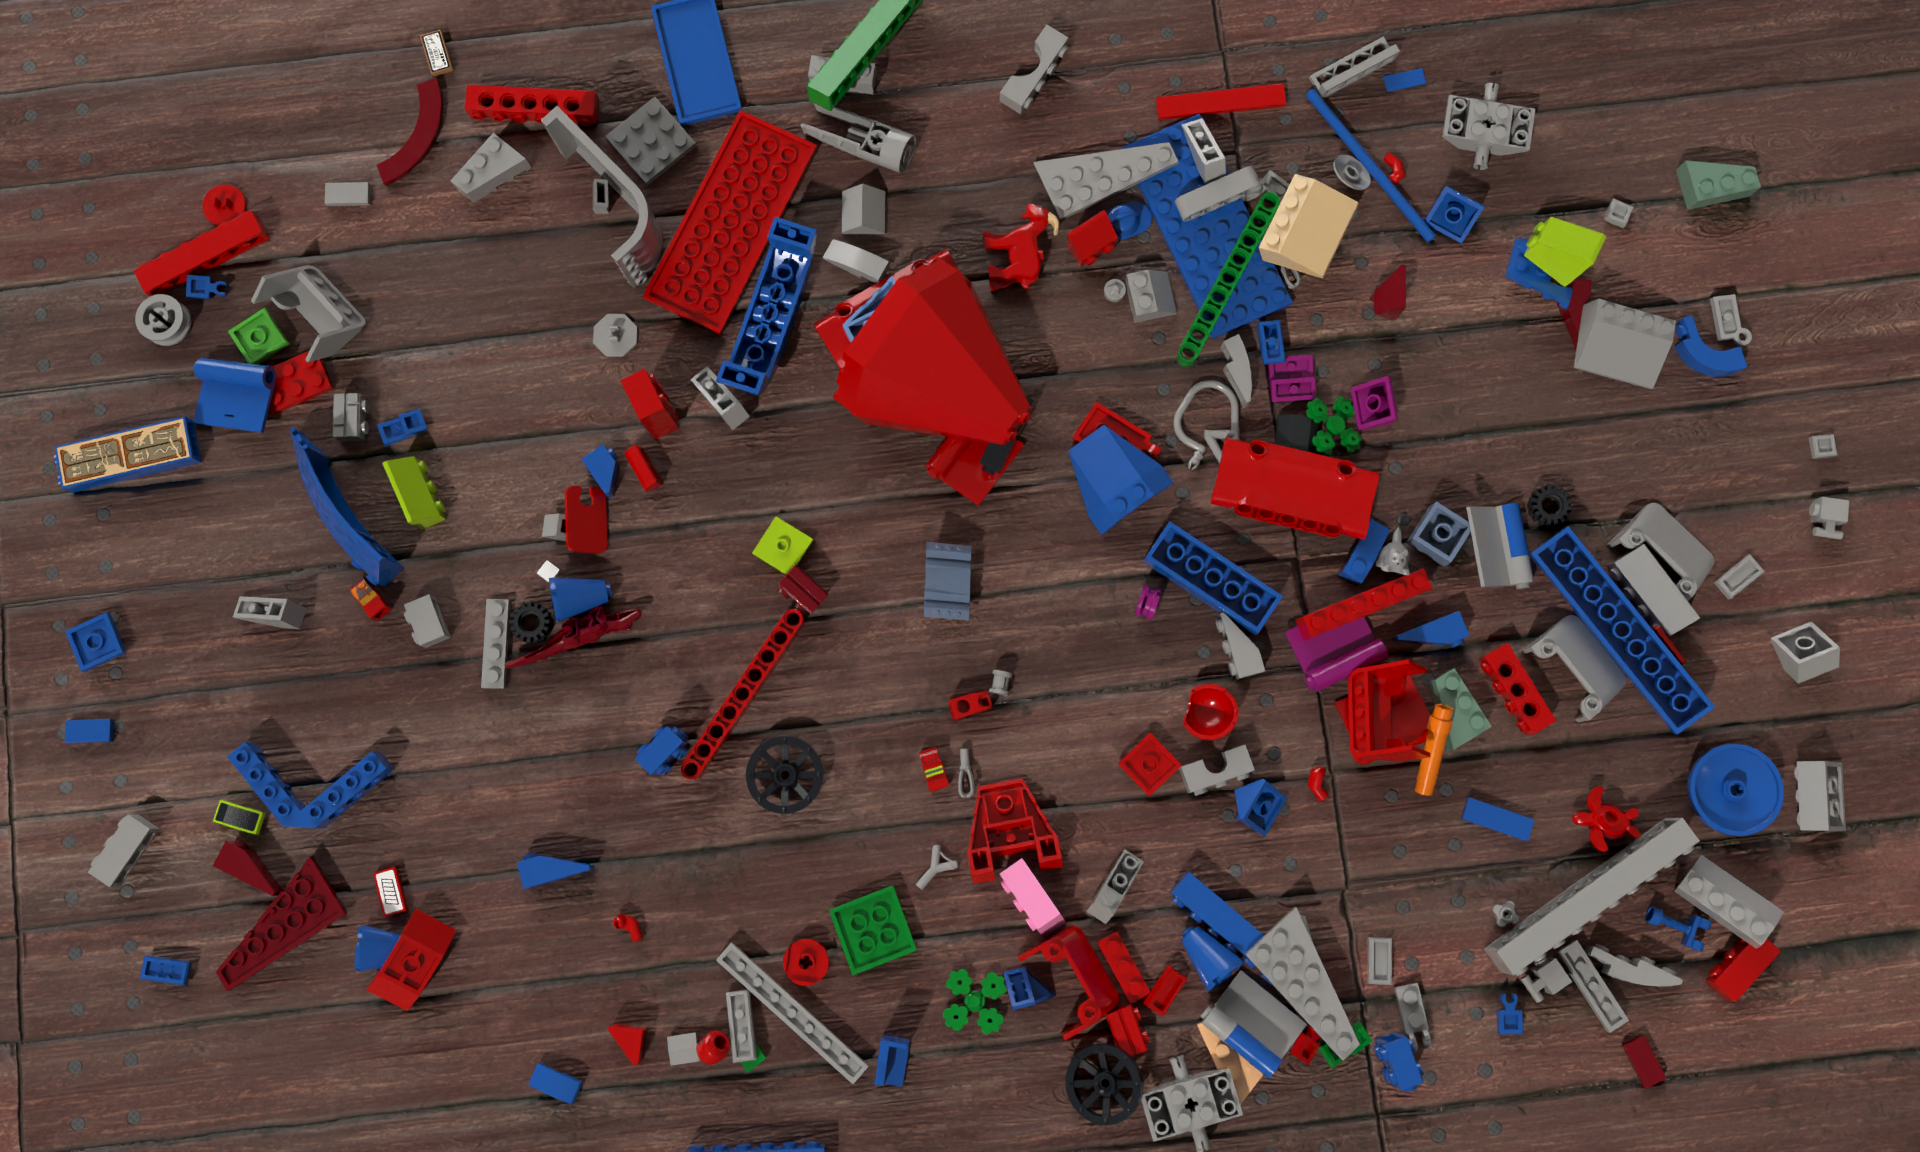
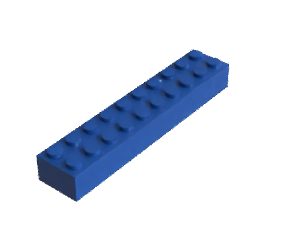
M1569 526L1560 530L1529 553L1532 560L1672 733L1679 734L1715 708Z

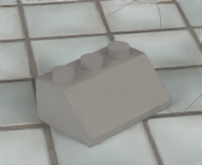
M1797 761L1794 774L1796 780H1798L1796 801L1799 803L1797 823L1800 826V830L1846 831L1842 763Z

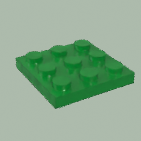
M893 885L829 910L852 975L917 951Z

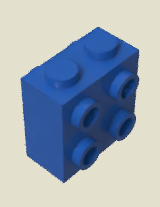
M669 726L659 728L653 735L655 739L649 745L644 744L637 751L638 756L635 760L650 775L659 777L662 774L665 776L672 769L673 766L671 764L676 758L680 760L689 751L687 747L690 743L686 740L688 735L676 726L674 728Z
M1398 1032L1374 1039L1376 1046H1374L1375 1054L1378 1060H1382L1384 1065L1382 1074L1385 1081L1390 1082L1392 1086L1399 1090H1404V1092L1417 1089V1085L1423 1083L1421 1076L1424 1073L1420 1063L1414 1059L1415 1047L1412 1040L1407 1039L1406 1036Z

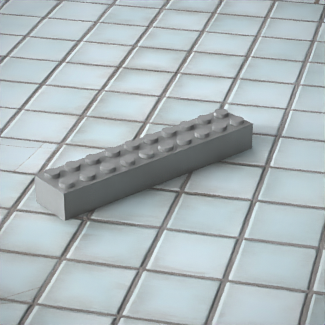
M1683 818L1663 819L1642 834L1640 838L1635 839L1484 948L1485 952L1500 972L1510 975L1516 974V976L1523 974L1528 970L1527 965L1533 961L1539 962L1547 956L1545 952L1552 947L1556 949L1566 942L1564 940L1570 934L1576 935L1584 929L1583 925L1588 921L1593 922L1603 915L1601 912L1609 907L1611 909L1621 902V897L1626 894L1631 895L1640 888L1639 884L1644 881L1649 882L1658 876L1657 871L1663 867L1666 869L1677 862L1675 858L1681 854L1686 855L1695 849L1693 845L1700 840Z

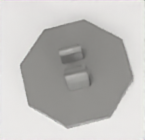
M607 314L594 326L593 344L606 357H624L637 345L638 327L625 314Z

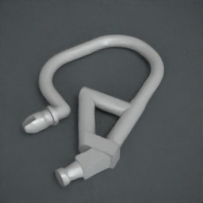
M1204 380L1196 383L1189 389L1175 413L1173 424L1176 435L1184 444L1196 450L1188 462V469H1190L1191 464L1194 465L1191 470L1196 469L1201 459L1204 458L1203 454L1206 451L1203 445L1189 438L1183 432L1181 426L1183 414L1195 394L1201 389H1218L1229 398L1231 403V430H1204V439L1219 464L1222 450L1215 439H1225L1228 437L1240 440L1237 397L1228 386L1219 381Z

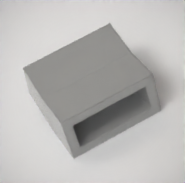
M594 179L593 211L595 214L609 213L608 180ZM598 191H604V203L598 202Z
M694 1032L667 1037L671 1066L700 1061L696 1052V1046L699 1041L698 1033Z

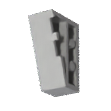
M493 133L452 178L451 182L459 192L475 203L495 191L499 185L506 181H512L516 175L523 171L527 172L532 167L522 155Z

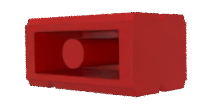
M1127 1004L1113 1009L1105 1015L1116 1046L1122 1048L1131 1056L1148 1050L1146 1044L1150 1043L1146 1030L1141 1031L1138 1022L1142 1021L1137 1007L1133 1008L1131 1004Z

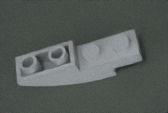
M1596 944L1595 947L1586 945L1584 949L1587 956L1603 963L1600 972L1610 977L1635 984L1657 987L1680 985L1683 982L1682 979L1676 977L1677 972L1667 967L1660 969L1654 966L1655 961L1642 956L1641 959L1632 957L1631 960L1619 954L1615 957L1608 953V948Z

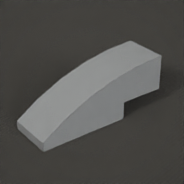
M834 239L823 256L824 260L859 278L864 277L874 283L882 281L890 267L889 261L866 250Z
M1237 334L1223 341L1220 348L1228 361L1223 371L1241 405L1245 408L1251 401V369L1245 346L1240 335Z

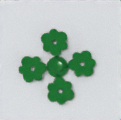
M1341 396L1337 397L1335 404H1333V410L1336 411L1335 415L1329 418L1326 412L1327 406L1322 404L1319 398H1315L1307 403L1308 409L1306 414L1308 418L1313 419L1315 423L1326 421V426L1329 430L1326 432L1320 430L1317 432V436L1313 437L1312 442L1316 446L1317 452H1323L1325 455L1332 453V448L1335 447L1332 434H1340L1342 439L1340 444L1342 447H1345L1348 453H1353L1355 450L1360 449V434L1354 432L1352 428L1344 430V420H1350L1351 416L1355 414L1350 399H1344Z
M960 969L958 972L952 971L950 978L946 981V986L952 990L954 995H959L960 993L966 995L964 1000L965 1006L959 1007L957 1004H952L950 1008H946L943 1011V1017L946 1019L945 1025L947 1027L952 1026L955 1031H960L963 1025L969 1021L968 1017H966L968 1010L972 1012L980 1011V1018L977 1020V1024L982 1026V1032L984 1034H990L992 1031L998 1032L1000 1029L999 1025L1003 1023L1004 1018L1001 1014L997 1013L995 1008L990 1010L983 1008L985 1005L984 996H991L992 999H997L999 995L1005 994L1007 988L1003 984L1004 977L990 972L986 978L981 980V985L983 986L982 993L978 991L970 992L969 985L972 984L973 980L971 977H968V972L965 969Z

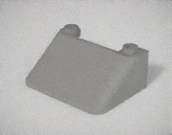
M1657 503L1647 504L1607 545L1611 548L1621 543L1626 548L1634 549L1645 541L1682 577L1676 584V587L1685 599L1689 601L1713 568L1715 563L1714 556L1661 505Z
M1574 615L1562 618L1521 650L1523 654L1533 652L1542 659L1549 658L1557 653L1586 689L1589 695L1580 703L1581 714L1575 718L1577 722L1592 719L1626 684L1625 674L1580 618Z

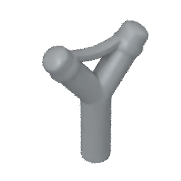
M933 845L931 866L918 880L916 885L923 890L937 873L958 868L957 860L952 861L947 858L941 851L940 845ZM940 854H941L942 857H943L944 859H946L948 862H944V863H940V864H939Z

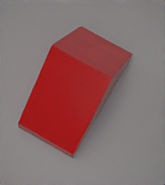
M613 1024L607 1028L634 1066L639 1064L643 1060L647 1027Z

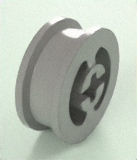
M157 294L145 299L138 307L135 316L139 332L144 337L161 346H172L181 342L188 335L192 324L189 310L182 303L165 294ZM156 313L160 314L172 326L168 327L163 321L155 316Z

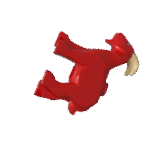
M1028 204L1026 206V213L1020 217L1022 219H1029L1030 223L1022 225L1007 234L997 235L990 232H982L985 252L1007 249L1009 254L1010 266L1007 268L998 269L995 266L988 265L990 292L1008 288L1014 283H1021L1023 288L1029 289V285L1038 280L1041 270L1040 263L1044 262L1043 250H1038L1037 239L1049 224L1054 229V235L1058 234L1059 220L1054 214L1042 207Z

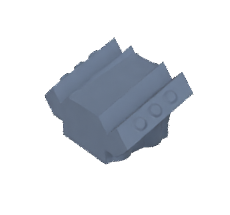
M934 542L926 543L924 617L969 620L972 546Z

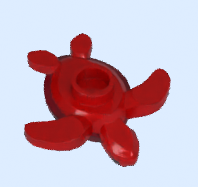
M1597 786L1587 796V805L1590 811L1588 813L1578 812L1574 814L1571 818L1573 823L1589 828V838L1592 844L1601 852L1608 851L1604 839H1618L1626 834L1633 839L1640 838V832L1637 828L1633 827L1632 822L1638 816V809L1631 808L1624 812L1614 804H1601L1604 788Z

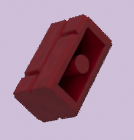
M796 564L777 583L780 587L777 591L786 599L789 597L797 602L794 606L803 614L806 611L812 614L829 595Z

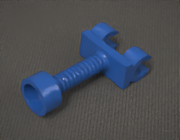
M1654 905L1649 907L1645 916V921L1649 924L1657 926L1661 923L1683 932L1684 936L1681 945L1696 951H1703L1705 944L1695 940L1694 936L1697 927L1710 930L1711 921L1697 915H1691L1688 924L1663 915V909Z

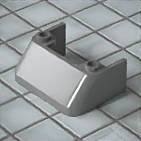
M310 265L262 276L251 300L253 304L272 300L277 307L283 310L296 308L320 335H317L305 359L308 363L335 355L362 331L366 323L364 317L318 268Z

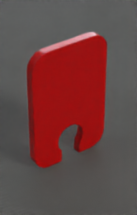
M575 485L568 487L565 490L567 548L572 552L603 553L607 549L605 493L600 488L590 487L591 504L584 506L580 501L582 487Z

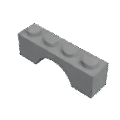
M1046 24L1035 41L1034 51L1040 59L1038 68L1026 76H1011L1000 92V102L1019 114H1022L1024 109L1028 110L1034 101L1033 96L1035 93H1040L1043 89L1048 74L1051 76L1056 70V63L1059 58L1063 59L1069 50L1067 46L1068 37Z

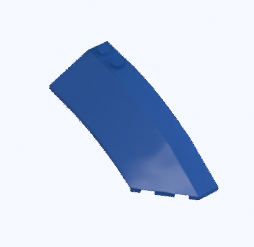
M292 427L290 432L301 478L321 520L334 539L353 559L351 561L352 565L360 571L363 569L368 574L366 578L375 586L379 584L386 587L404 567L371 536L358 520L336 483L328 464L331 459L302 431Z

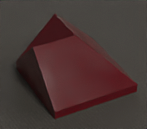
M1400 265L1370 297V300L1374 303V314L1389 320H1396L1405 310L1406 265Z

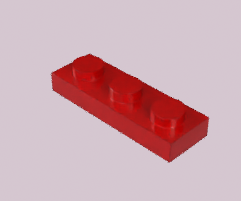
M1115 931L1097 941L1130 1004L1148 995L1150 990L1118 932Z

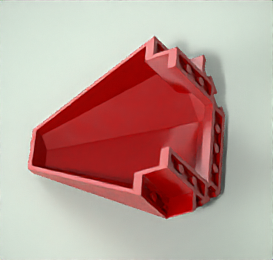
M937 256L929 266L923 264L913 270V275L909 277L904 275L898 278L849 344L842 358L845 361V366L839 370L836 382L840 386L834 393L833 398L851 411L853 416L867 425L1006 446L1008 442L1010 443L1014 440L1019 427L1029 420L1032 411L1031 405L972 283L960 270H956Z

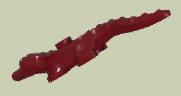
M597 606L590 610L588 616L578 620V618L572 617L562 624L563 630L539 649L509 661L504 665L506 668H515L530 663L535 664L539 660H547V657L551 655L556 656L559 652H566L568 649H577L579 646L587 643H594L604 634H609L613 631L630 630L634 620L642 616V611L639 608L620 611L617 614L606 615L604 607Z

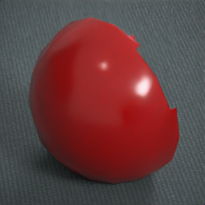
M1203 684L1194 687L1190 693L1183 726L1192 736L1201 740L1215 741L1226 737L1234 729L1238 720L1239 708L1235 698L1226 688L1217 684Z

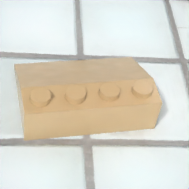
M1295 174L1259 246L1262 261L1324 278L1358 208L1359 202L1315 179Z

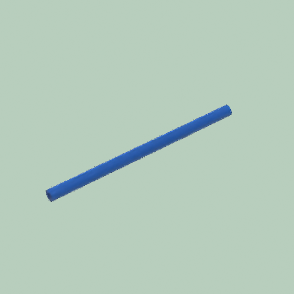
M1313 88L1307 92L1305 96L1425 241L1429 243L1436 237L1434 232Z

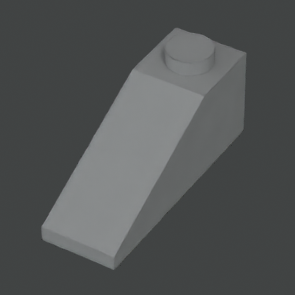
M1203 118L1182 124V129L1197 170L1205 185L1225 177V157Z
M707 366L690 380L729 427L734 430L750 416L726 386L716 382L717 376Z
M240 596L233 618L280 628L300 629L307 608L288 599Z

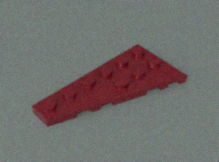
M310 856L305 861V865L292 877V881L274 899L258 919L257 924L252 930L248 931L239 946L230 953L217 969L216 974L226 991L233 990L348 914L313 856Z

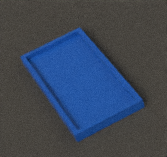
M673 0L652 5L653 19L679 124L686 126L738 113L742 110L715 0Z

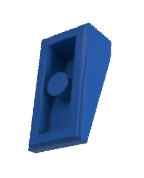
M1280 320L1258 322L1256 329L1263 365L1285 363Z

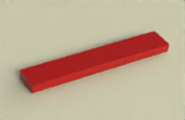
M1284 83L1156 97L1155 100L1158 120L1193 117L1197 114L1204 116L1285 107L1287 104Z

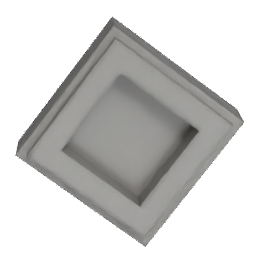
M1613 198L1603 220L1624 228L1631 215L1633 206Z
M1834 434L1809 437L1812 459L1837 456Z

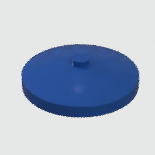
M1726 744L1712 748L1697 759L1689 774L1687 785L1688 797L1694 812L1705 825L1719 833L1730 836L1755 834L1768 827L1781 810L1784 800V786L1781 775L1775 764L1765 754L1753 747L1742 744Z

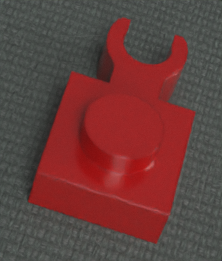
M1310 1025L1307 1027L1306 1034L1300 1033L1290 1051V1054L1307 1065L1310 1064L1320 1046L1317 1043L1320 1036Z

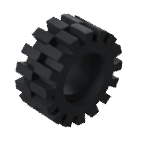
M1546 485L1532 494L1533 496L1529 498L1528 501L1530 503L1527 504V508H1530L1531 511L1528 513L1529 516H1534L1532 518L1534 522L1539 521L1538 525L1542 526L1545 524V527L1556 526L1570 516L1569 512L1573 509L1570 505L1573 502L1568 499L1570 494H1565L1563 487L1558 489V485ZM1545 498H1552L1557 502L1558 509L1556 513L1548 514L1543 510L1542 502Z
M528 602L527 604H520V607H516L514 609L516 610L515 613L510 615L512 620H509V624L512 626L510 630L514 632L513 635L526 643H539L538 641L545 640L546 635H550L549 630L553 629V625H551L553 618L550 617L551 613L544 606ZM534 614L539 618V626L534 631H527L523 626V621L528 615Z

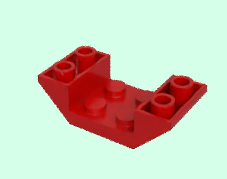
M415 908L403 928V933L366 990L408 1011L422 993L445 955L456 929Z

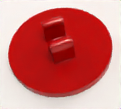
M219 185L212 188L204 197L202 204L203 213L212 224L218 226L220 223L230 221L236 218L238 214L245 212L246 199L243 193L232 185Z

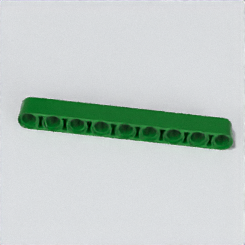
M1267 192L1260 198L1178 350L1176 357L1181 366L1190 367L1197 360L1279 207L1280 199L1275 193ZM1269 202L1273 208H1266L1263 203ZM1260 221L1263 227H1257L1253 222ZM1249 239L1253 242V245L1248 246L1243 240ZM1238 257L1242 259L1243 264H1236L1233 258ZM1229 276L1233 279V282L1226 283L1223 277ZM1213 295L1222 296L1223 301H1215ZM1205 313L1211 314L1212 317H1213V320H1211V321L1205 320V319L1203 318V314H1205ZM1192 333H1201L1203 335V339H1195ZM1190 351L1193 354V358H1185L1182 352Z

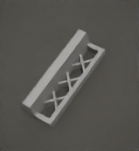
M1383 36L1312 74L1309 80L1317 93L1324 99L1395 61L1400 50L1396 44L1390 47ZM1381 45L1384 50L1373 55V48ZM1358 56L1368 58L1357 65L1354 64L1355 58ZM1340 66L1349 68L1339 75L1335 74L1336 69ZM1321 76L1331 78L1321 85L1317 80Z

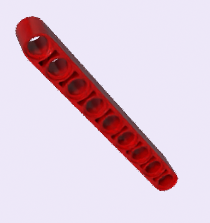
M787 610L682 763L681 774L684 778L697 780L703 776L802 630L805 618L799 610ZM791 615H798L800 617L797 625H789L788 619ZM780 633L787 635V640L783 644L776 643V637ZM769 651L773 652L774 660L770 663H765L763 660L764 654ZM755 670H760L762 673L761 679L753 682L751 680V673ZM741 689L749 691V696L746 700L738 698V693ZM730 707H734L736 710V715L733 719H727L725 716L726 710ZM717 726L723 728V735L719 738L713 736V729ZM703 745H708L711 749L707 757H702L700 754V749ZM692 763L696 764L698 768L694 776H690L687 772L688 766Z

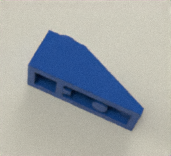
M1370 519L1366 538L1364 540L1358 539L1338 576L1356 587L1360 585L1374 564L1390 529Z
M1457 611L1392 637L1393 642L1445 646L1451 644L1453 648L1465 643L1463 638L1470 636L1460 611Z
M536 853L524 855L523 860L517 862L523 889L594 869L592 864L549 856H537Z

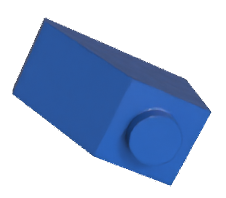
M602 444L581 460L605 495L612 498L620 467L616 462L619 457L612 448L607 449Z

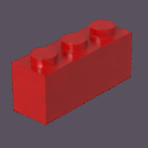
M1739 938L1740 942L1737 946L1729 949L1724 954L1725 959L1709 971L1708 974L1710 976L1705 981L1725 1000L1736 1002L1781 952L1768 938L1757 949Z

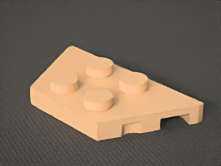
M1201 1022L1197 1023L1196 1025L1217 1070L1230 1069L1241 1105L1263 1074Z

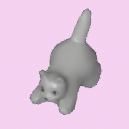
M1397 527L1393 533L1392 542L1381 549L1376 560V566L1381 567L1382 571L1409 575L1408 562L1410 561V554L1402 544L1401 529Z

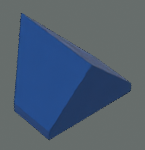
M1026 967L1003 972L1013 1010L1035 1005L1056 996L1027 971Z

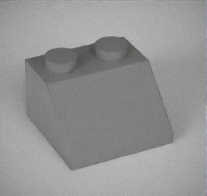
M1144 270L1126 275L1125 286L1134 323L1177 314L1167 272Z
M1813 622L1771 637V643L1784 671L1798 684L1839 667L1840 647Z

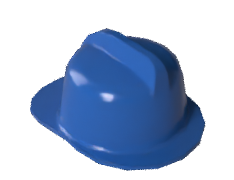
M1137 201L1118 205L1106 212L1118 236V241L1143 233L1149 228L1152 221L1149 208Z

